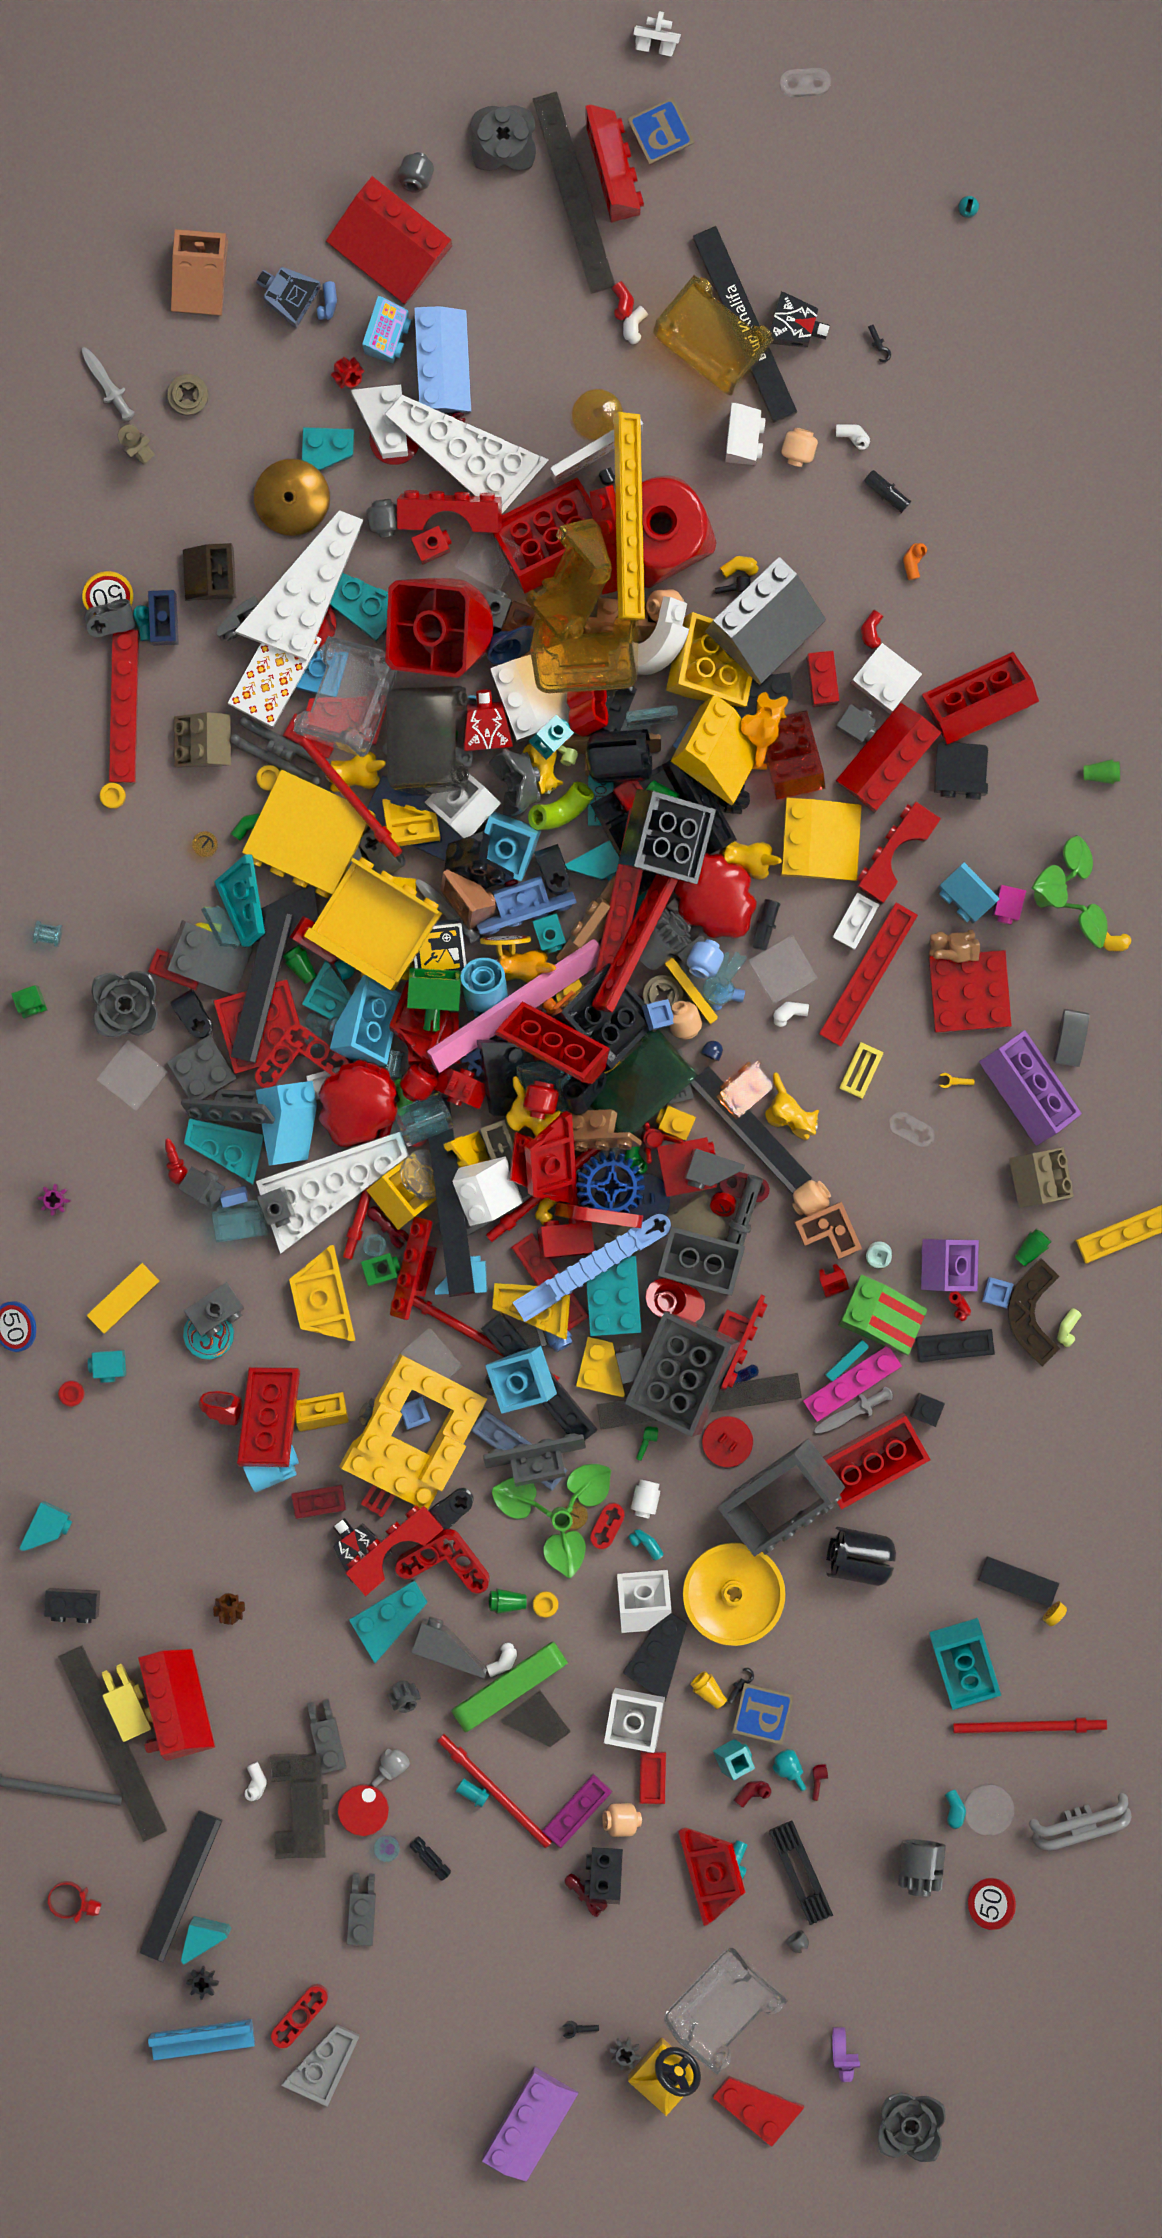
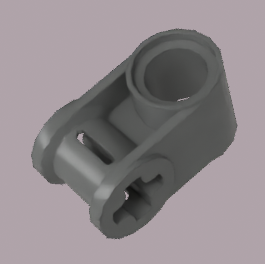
M118 599L111 603L91 607L85 613L87 631L93 637L125 632L136 626L128 599ZM99 620L100 623L95 624L94 621Z
M372 829L361 838V847L371 863L374 864L373 867L377 873L381 874L384 870L391 874L405 866L406 861L402 853L398 857H394L383 843L380 844L378 841H372V839H375V833Z

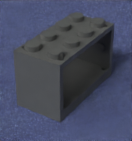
M808 1438L732 1491L717 1508L755 1557L761 1552L766 1555L777 1546L778 1542L781 1540L786 1541L792 1537L801 1526L802 1528L807 1527L815 1520L817 1515L820 1513L824 1515L835 1506L834 1504L842 1498L839 1494L844 1490L845 1486ZM797 1465L821 1498L803 1511L800 1510L793 1518L769 1534L745 1500Z

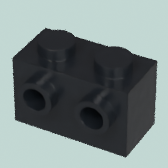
M49 1588L45 1594L44 1616L51 1617V1621L66 1622V1618H76L78 1623H92V1619H96L99 1616L100 1590Z
M592 1847V1854H586V1870H591L590 1880H585L584 1895L589 1896V1903L620 1904L623 1849Z

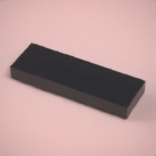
M992 1329L916 1337L918 1362L995 1355Z
M989 1556L985 1560L978 1579L981 1582L1051 1607L1060 1584Z

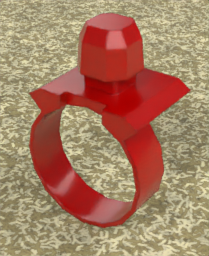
M69 1881L58 1883L52 1888L48 1896L50 1911L60 1918L69 1919L74 1917L75 1923L81 1919L83 1912L91 1916L99 1915L102 1904L93 1899H90V1901L86 1900L88 1888L81 1889L77 1884ZM60 1885H71L80 1892L81 1907L72 1915H62L57 1913L52 1907V1891Z

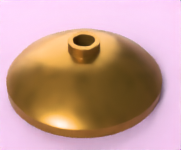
M284 459L271 464L262 472L255 486L254 504L260 519L271 530L288 536L302 535L310 532L323 521L330 504V491L326 479L315 466L299 459ZM288 492H291L294 496L291 502L285 499V495Z

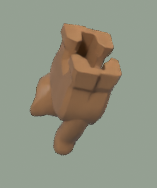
M973 929L965 933L946 935L940 931L930 935L929 955L935 959H951L957 963L979 961L980 943L978 939H975Z

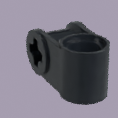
M555 844L535 851L537 863L541 873H543L549 891L555 895L566 893L570 882L559 845ZM555 877L564 880L562 881V887L557 888L556 884L551 885L554 883Z
M193 989L188 990L170 1002L175 1013L192 1036L204 1039L212 1033V1021ZM197 1021L205 1023L203 1032L195 1031Z
M604 1072L601 1073L593 1084L582 1082L573 1076L563 1088V1096L570 1113L580 1115L589 1109L595 1098L605 1087L607 1076Z
M458 1488L444 1500L435 1504L429 1511L442 1525L443 1530L449 1529L471 1509L474 1501L473 1494L466 1488ZM458 1495L461 1498L467 1497L466 1506L456 1504Z

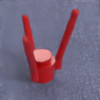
M648 1122L642 1125L641 1140L645 1145L643 1150L649 1164L652 1162L651 1149L661 1146L663 1141L679 1144L684 1142L683 1139L662 1134L657 1128L650 1127Z

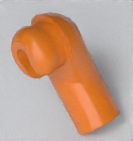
M915 543L910 546L903 557L908 581L920 578L917 564L927 553V547L923 543Z
M571 990L558 1002H555L553 998H549L542 1003V1008L551 1016L574 992Z

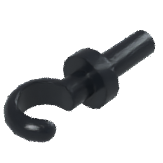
M872 324L868 326L874 340L872 346H876L878 351L885 350L888 356L885 360L879 359L880 362H887L891 358V351L882 345L885 341L883 338H879L875 326Z
M750 1668L743 1669V1671L747 1670L750 1672L751 1677L749 1680L741 1678L738 1683L734 1682L733 1686L735 1688L727 1699L729 1703L732 1704L739 1692L743 1691L744 1683L748 1684L753 1681L754 1673Z

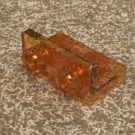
M759 1060L753 1065L750 1062L746 1063L738 1070L740 1076L735 1081L730 1077L720 1086L722 1092L716 1096L736 1120L774 1087V1084L758 1067L762 1064Z

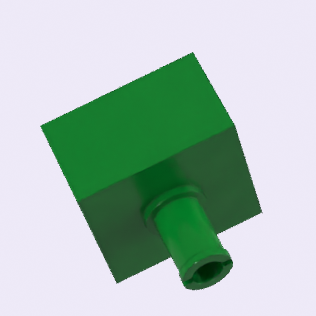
M410 968L407 1008L425 1009L424 1030L430 1031L431 1020H433V1031L440 1030V1010L459 1011L461 971Z

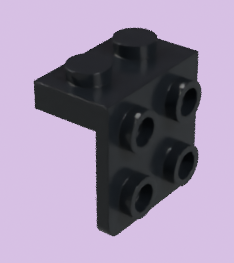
M940 742L937 746L934 793H940V797L955 798L956 794L966 795V799L980 800L981 796L988 794V783H986L988 747L986 745L950 743L947 745L946 742Z
M480 832L448 843L444 871L449 870L481 885L484 890L495 885H502L514 879L513 872L487 859L490 835Z

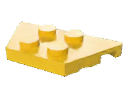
M330 1245L289 1279L300 1329L355 1341L356 1338L335 1247Z

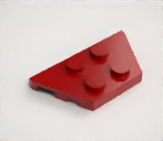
M406 982L389 1028L423 1061L430 1064L431 1059L427 1051L438 1044L451 1011L440 1010L439 1031H433V1020H431L430 1031L424 1030L425 1009L407 1008L409 982Z
M565 1111L525 1146L528 1194L542 1199L548 1198L556 1202L562 1201L571 1205H578L572 1114Z
M682 1828L678 1832L702 1922L706 1926L718 1918L746 1892L733 1844L689 1828Z

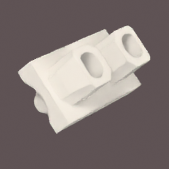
M659 11L658 18H647L646 24L656 26L655 29L636 25L634 29L636 50L649 52L652 38L661 40L659 54L672 56L676 43L679 44L681 34L661 30V27L671 29L673 21L663 20L664 12Z

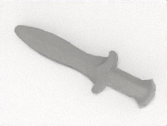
M83 347L82 354L85 362L105 391L106 398H104L103 402H113L121 414V420L130 421L134 417L135 412L129 409L121 397L125 392V388H117L111 382L96 356L90 350Z
M419 879L416 880V885L423 896L439 905L437 909L448 920L460 918L456 911L434 888ZM462 921L463 933L469 938L470 943L478 942L481 934L473 928L469 930Z
M884 1387L881 1392L868 1399L864 1395L859 1394L861 1399L855 1405L830 1416L819 1424L814 1432L819 1434L833 1430L861 1414L869 1413V1416L872 1417V1407L886 1400L892 1401V1391L888 1387Z

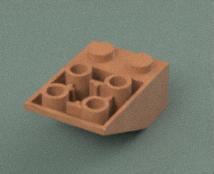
M175 229L171 312L222 316L228 249L226 233Z

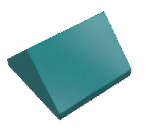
M194 1916L189 1924L181 1957L183 1965L226 1939L232 1929L230 1925Z

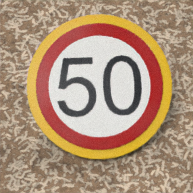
M104 571L93 575L87 580L83 587L82 599L87 610L118 599H128L132 605L133 589L130 582L121 574Z
M524 935L491 936L481 938L480 944L496 945V953L498 955L503 954L502 945L509 944V953L514 955L516 951L515 944L530 942L531 937Z

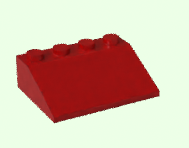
M591 104L585 106V126L610 221L612 223L639 216L640 207L644 206L641 191L636 192L634 183L638 182L635 168L629 167L627 158L631 157L628 142L623 143L621 134L625 133L622 118L617 119L616 113L613 110Z
M373 176L355 196L326 239L330 246L404 305L452 247V239Z
M578 477L503 514L501 529L498 533H492L524 594L597 557L591 500Z

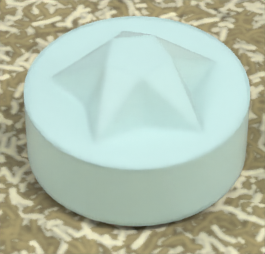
M884 1242L872 1243L867 1249V1262L874 1268L888 1266L892 1259L890 1246Z

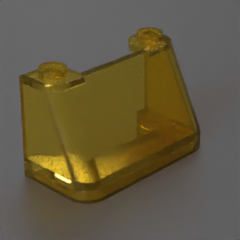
M693 275L656 320L653 333L659 341L728 395H732L771 345L774 338L771 336L772 333L763 325L759 327L754 325L751 328L713 297L712 285L708 280Z
M592 518L559 527L556 537L566 548L554 576L543 579L542 584L544 587L537 593L534 590L529 591L525 600L560 642L577 639L583 634L584 627L611 576L612 567L601 528Z
M617 616L613 624L614 632L564 635L563 626L559 621L550 618L536 619L530 653L537 688L544 693L550 694L632 687L637 681L639 620L620 619Z

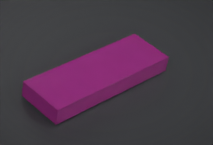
M593 1773L542 1829V1832L558 1847L562 1848L612 1793V1790Z

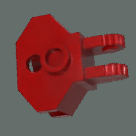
M448 1067L439 1073L437 1077L438 1084L434 1089L449 1096L447 1101L461 1107L464 1102L477 1109H480L486 1095L485 1084L473 1079L475 1074L463 1068L459 1072Z

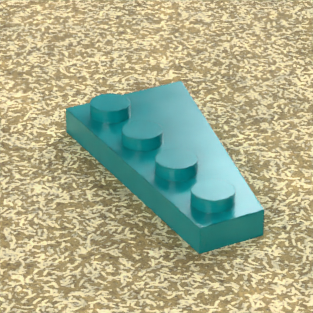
M342 573L330 606L377 642L387 629L388 592Z

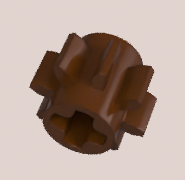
M225 1593L220 1598L215 1599L216 1606L213 1607L214 1617L219 1616V1623L233 1625L238 1620L243 1619L245 1603L243 1601L239 1602L238 1595Z

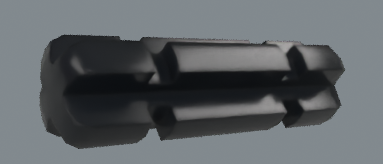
M416 1837L410 1843V1848L415 1853H419L418 1857L431 1871H435V1875L439 1880H445L451 1874V1870L446 1864H442V1860L429 1846H425L426 1843L421 1837Z

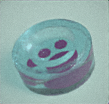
M391 1835L379 1837L374 1846L375 1855L384 1862L394 1860L400 1851L398 1840Z

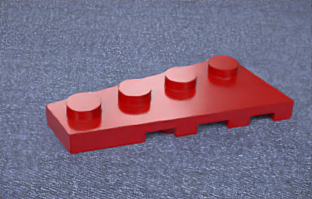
M613 485L589 491L602 595L618 591L616 494Z

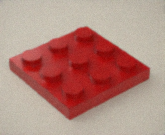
M1006 950L980 952L979 961L962 963L954 962L951 959H935L933 956H929L935 1033L1012 1026Z
M287 979L276 982L256 1063L231 1057L247 991L213 1000L235 1074L260 1067L287 1029L295 1024L301 1025ZM301 1029L299 1031L293 1030L291 1032L293 1036L292 1041L295 1043L299 1040L305 1045L301 1049L306 1051L307 1045L305 1038L302 1037L303 1031ZM285 1049L278 1050L275 1053L276 1061L289 1059V1052Z

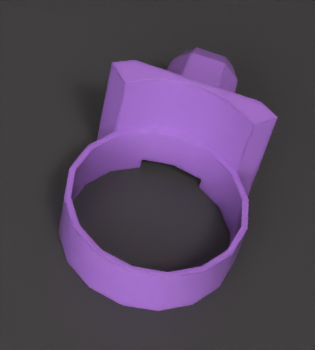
M833 2027L832 2048L834 2068L839 2069L841 2082H851L854 2078V2068H860L858 2054H846L845 2027Z

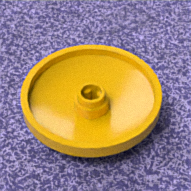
M724 1543L706 1550L693 1562L684 1581L683 1601L690 1621L702 1635L724 1645H745L759 1640L776 1625L785 1604V1585L778 1567L767 1554L764 1555L761 1552L754 1557L744 1543Z

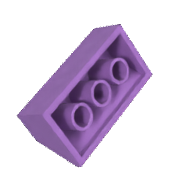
M1025 1030L979 1061L985 1073L990 1077L1000 1095L1005 1099L1013 1114L1036 1146L1057 1134L1082 1114Z
M534 2067L484 2151L482 2162L504 2175L527 2182L576 2099L578 2092Z

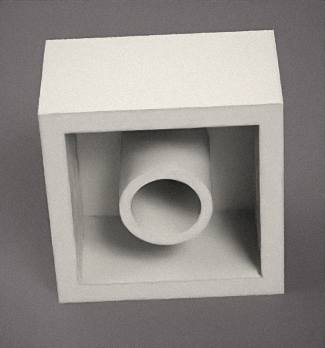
M615 1688L612 1694L604 1743L654 1753L658 1741L665 1697Z

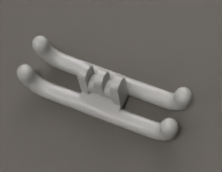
M1120 1793L1117 1797L1118 1804L1116 1806L1092 1813L1089 1804L1084 1805L1085 1813L1081 1814L1079 1807L1074 1808L1076 1816L1073 1817L1071 1812L1066 1810L1064 1813L1067 1821L1051 1826H1041L1038 1820L1032 1819L1029 1822V1826L1033 1833H1035L1033 1835L1034 1843L1042 1850L1051 1851L1126 1828L1132 1819L1131 1811L1128 1808L1127 1795ZM1121 1815V1818L1115 1822L1096 1826L1098 1822ZM1067 1831H1071V1835L1060 1837L1054 1840L1043 1839V1837L1054 1836Z

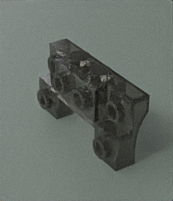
M321 1753L270 1755L271 1782L291 1781L293 1830L274 1832L275 1859L326 1858L325 1829L326 1825H330V1812L324 1806V1799H328L329 1794L328 1784H323Z

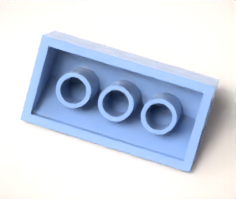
M441 306L416 307L415 327L419 402L444 414L471 412L466 310Z

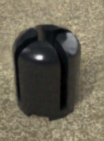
M648 729L598 732L591 735L586 744V763L591 778L597 783L650 780V776H652V756H650L649 744H646V741H650Z
M836 1527L835 1529L839 1530L836 1539L830 1538L826 1560L831 1561V1573L826 1572L827 1576L876 1586L885 1584L892 1576L894 1567L885 1563L847 1556V1553L895 1562L896 1550L893 1541L883 1535Z

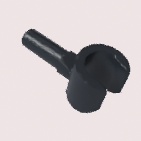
M611 467L600 471L599 477L602 484L610 485L615 482V475Z
M738 576L736 585L715 588V593L743 592L750 585L751 580L749 577Z
M567 2021L563 2025L564 2027L571 2026L574 2030V2033H565L563 2035L568 2039L573 2038L577 2033L599 2031V2025L582 2026L577 2025L574 2021Z

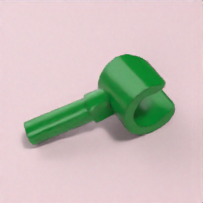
M648 1426L644 1429L642 1445L636 1456L637 1460L642 1461L649 1441L657 1442V1427Z

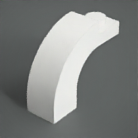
M663 596L654 632L643 643H623L617 668L632 674L649 675L668 666L679 654L689 632L688 628L682 626L687 603L672 597Z

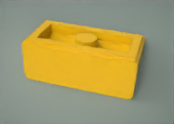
M340 1392L297 1400L295 1418L298 1430L307 1431L348 1423L344 1393Z

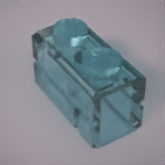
M258 1201L242 1203L243 1208L233 1209V1206L224 1208L223 1206H217L218 1211L212 1212L216 1242L268 1235L267 1222L261 1206L258 1205Z

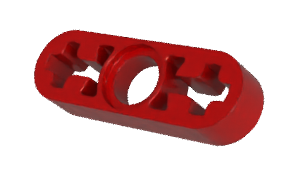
M320 1984L311 1985L274 2027L271 2040L276 2047H289L326 2005L328 1991L324 1986ZM320 1991L323 2001L316 2000L311 2006L315 2011L311 2012L310 2008L301 2002L304 2000L308 2004L312 1999L311 1992L317 1993ZM302 2009L306 2012L307 2019L305 2022L297 2023L294 2021L292 2014L295 2010ZM288 2020L290 2025L298 2030L295 2032L292 2028L287 2035L289 2040L283 2039L279 2041L277 2031L284 2032L289 2025L285 2023Z

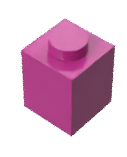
M1005 885L999 886L997 896L1000 899L995 903L992 916L998 917L997 922L1012 925L1013 921H1019L1026 890Z

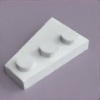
M401 384L351 390V395L371 432V436L382 458L408 456L406 434L384 415L399 396L402 395Z

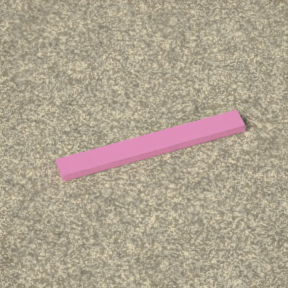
M592 939L582 948H579L555 964V971L542 973L428 1050L427 1053L435 1069L439 1073L477 1048V1040H489L495 1036L499 1026L522 1001L536 1008L594 969L597 965L600 951L598 942Z

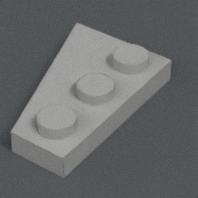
M336 2025L283 2081L281 2086L328 2107L360 2035L340 2025Z

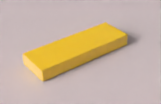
M671 958L664 965L680 984L690 1000L697 1006L709 1025H711L718 1019V1016L674 958Z
M141 1263L87 1314V1317L105 1334L154 1288L160 1280L144 1263Z

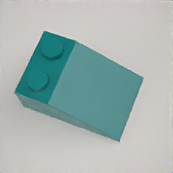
M978 1618L929 1632L952 1710L1002 1696Z

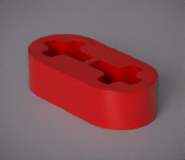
M614 1502L608 1503L602 1509L590 1535L591 1542L596 1548L606 1549L612 1544L625 1516L621 1505ZM615 1507L618 1509L617 1513L620 1515V1518H614L611 1525L607 1524L609 1515L606 1511H612ZM604 1527L609 1528L606 1533V1537L609 1540L607 1542L603 1541L601 1544L597 1543L596 1532L601 1533Z

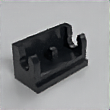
M614 677L610 678L606 688L607 700L605 703L608 711V724L600 730L605 732L621 731L637 691L633 685Z

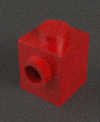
M439 525L411 538L422 565L450 553L448 545L452 544V541L447 531H441Z

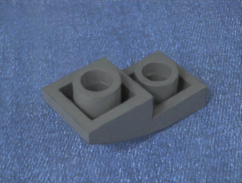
M255 595L236 607L221 623L216 631L221 640L226 638L229 641L239 636L235 631L241 625L240 619L244 618L245 620L259 604Z
M1064 1009L1058 1030L1060 1036L1053 1058L1055 1063L1080 1067L1087 1036L1089 1013Z

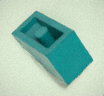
M609 840L565 864L567 871L600 881L607 878L609 882L613 876H616L619 856Z
M46 1501L41 1502L19 1549L25 1551L56 1540L62 1534L67 1535L73 1522L69 1520L71 1513Z

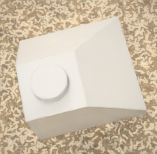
M668 1570L617 1574L622 1633L648 1631L671 1614Z

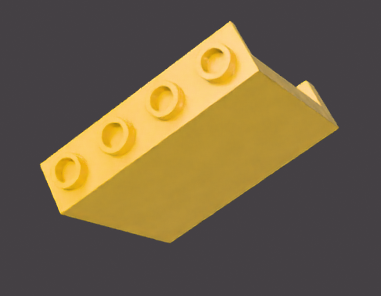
M281 770L242 853L251 854L254 865L261 867L263 863L271 867V873L282 878L287 874L293 877V883L303 888H306L307 885L316 888V894L329 899L343 879L368 825L346 799Z
M363 857L359 861L352 858V864L314 926L312 928L309 927L304 936L384 987L394 991L442 913L437 910L439 905L426 897L424 901L415 896L417 891L406 884L401 888L393 883L396 878L384 870L381 874L372 870L374 864Z

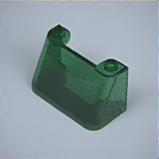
M659 1029L655 1032L653 1030L648 1031L640 1039L643 1043L607 1075L604 1089L590 1105L593 1110L612 1109L617 1112L614 1133L629 1132L634 1134L699 1075L695 1068Z

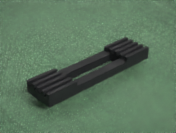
M793 1820L770 1829L771 1837L809 1925L833 1916ZM793 1848L797 1849L815 1891V1894L811 1896H805L787 1854V1851L793 1850Z

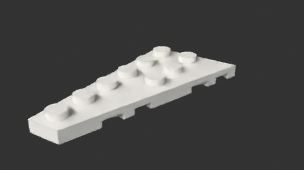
M400 395L384 414L472 495L480 496V493H494L495 497H502V513L549 460L404 395Z
M339 510L236 629L235 633L307 661L363 524V519Z
M401 1132L256 1181L260 1195L280 1187H285L295 1216L289 1218L291 1223L276 1228L275 1224L271 1225L280 1254L409 1156Z

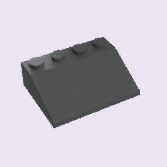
M778 557L712 621L705 632L760 685L825 622L826 618L799 576Z
M664 1311L625 1404L690 1437L701 1434L740 1341L712 1328Z

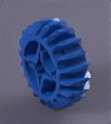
M613 1151L609 1152L608 1159H606L603 1152L599 1153V1162L595 1157H590L593 1165L590 1167L584 1163L582 1167L588 1171L586 1174L582 1172L577 1174V1176L584 1179L583 1182L576 1183L577 1187L583 1188L582 1191L576 1193L577 1197H586L580 1202L581 1206L584 1207L590 1204L588 1208L616 1212L623 1210L624 1213H630V1210L627 1208L629 1205L636 1209L638 1205L633 1202L634 1198L639 1200L643 1198L642 1195L636 1192L637 1190L645 1189L644 1185L637 1184L638 1181L644 1179L643 1175H634L640 1170L639 1166L636 1165L630 1168L633 1163L631 1158H628L623 1163L625 1155L622 1153L615 1160V1153ZM607 1166L605 1176L601 1180L591 1181L599 1169ZM615 1166L621 1167L626 1172L629 1183L618 1181ZM612 1178V1182L618 1186L611 1188L610 1192L607 1193L608 1189L599 1185L609 1184ZM591 1189L603 1192L605 1206L599 1205L594 1200ZM628 1191L625 1199L613 1206L616 1195L619 1192Z

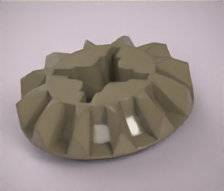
M183 374L171 382L168 388V400L172 408L182 415H194L203 410V407L208 402V389L204 381L198 376ZM181 387L187 391L193 389L195 392L192 395L196 402L189 399L182 401L184 394Z
M655 976L644 986L642 998L645 1004L655 1002L654 999L659 995L658 989L661 992L670 989L671 992L665 998L669 1000L671 1007L674 1003L683 1000L680 984L670 976Z

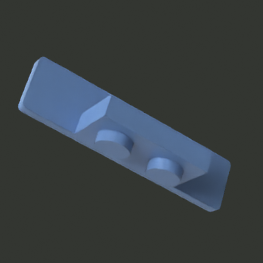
M539 876L493 891L500 915L486 919L478 924L477 927L480 934L491 935L498 932L499 928L508 925L510 927L519 926L524 922L523 920L530 918L540 919L547 916L548 912L554 910H567L572 907V904L577 902L572 891L548 899L542 877Z

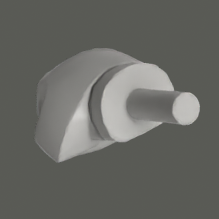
M399 1749L385 1750L380 1759L382 1765L379 1767L381 1774L372 1782V1785L377 1787L385 1778L391 1781L403 1773L410 1765L406 1754Z

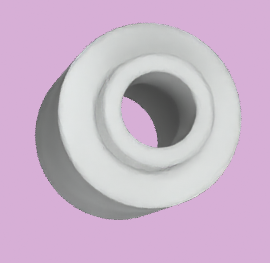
M646 1480L639 1481V1485L635 1487L631 1509L635 1510L634 1515L649 1518L650 1514H656L661 1492L658 1490L660 1484Z

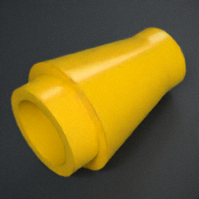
M703 1671L692 1680L690 1685L693 1687V1692L713 1705L715 1709H719L726 1703L727 1698L723 1695L712 1674Z

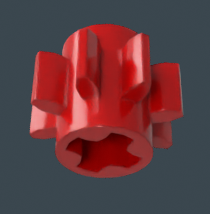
M343 357L334 363V372L331 373V376L341 389L345 385L352 389L361 382V374L364 372V369L355 357L351 358L350 361Z

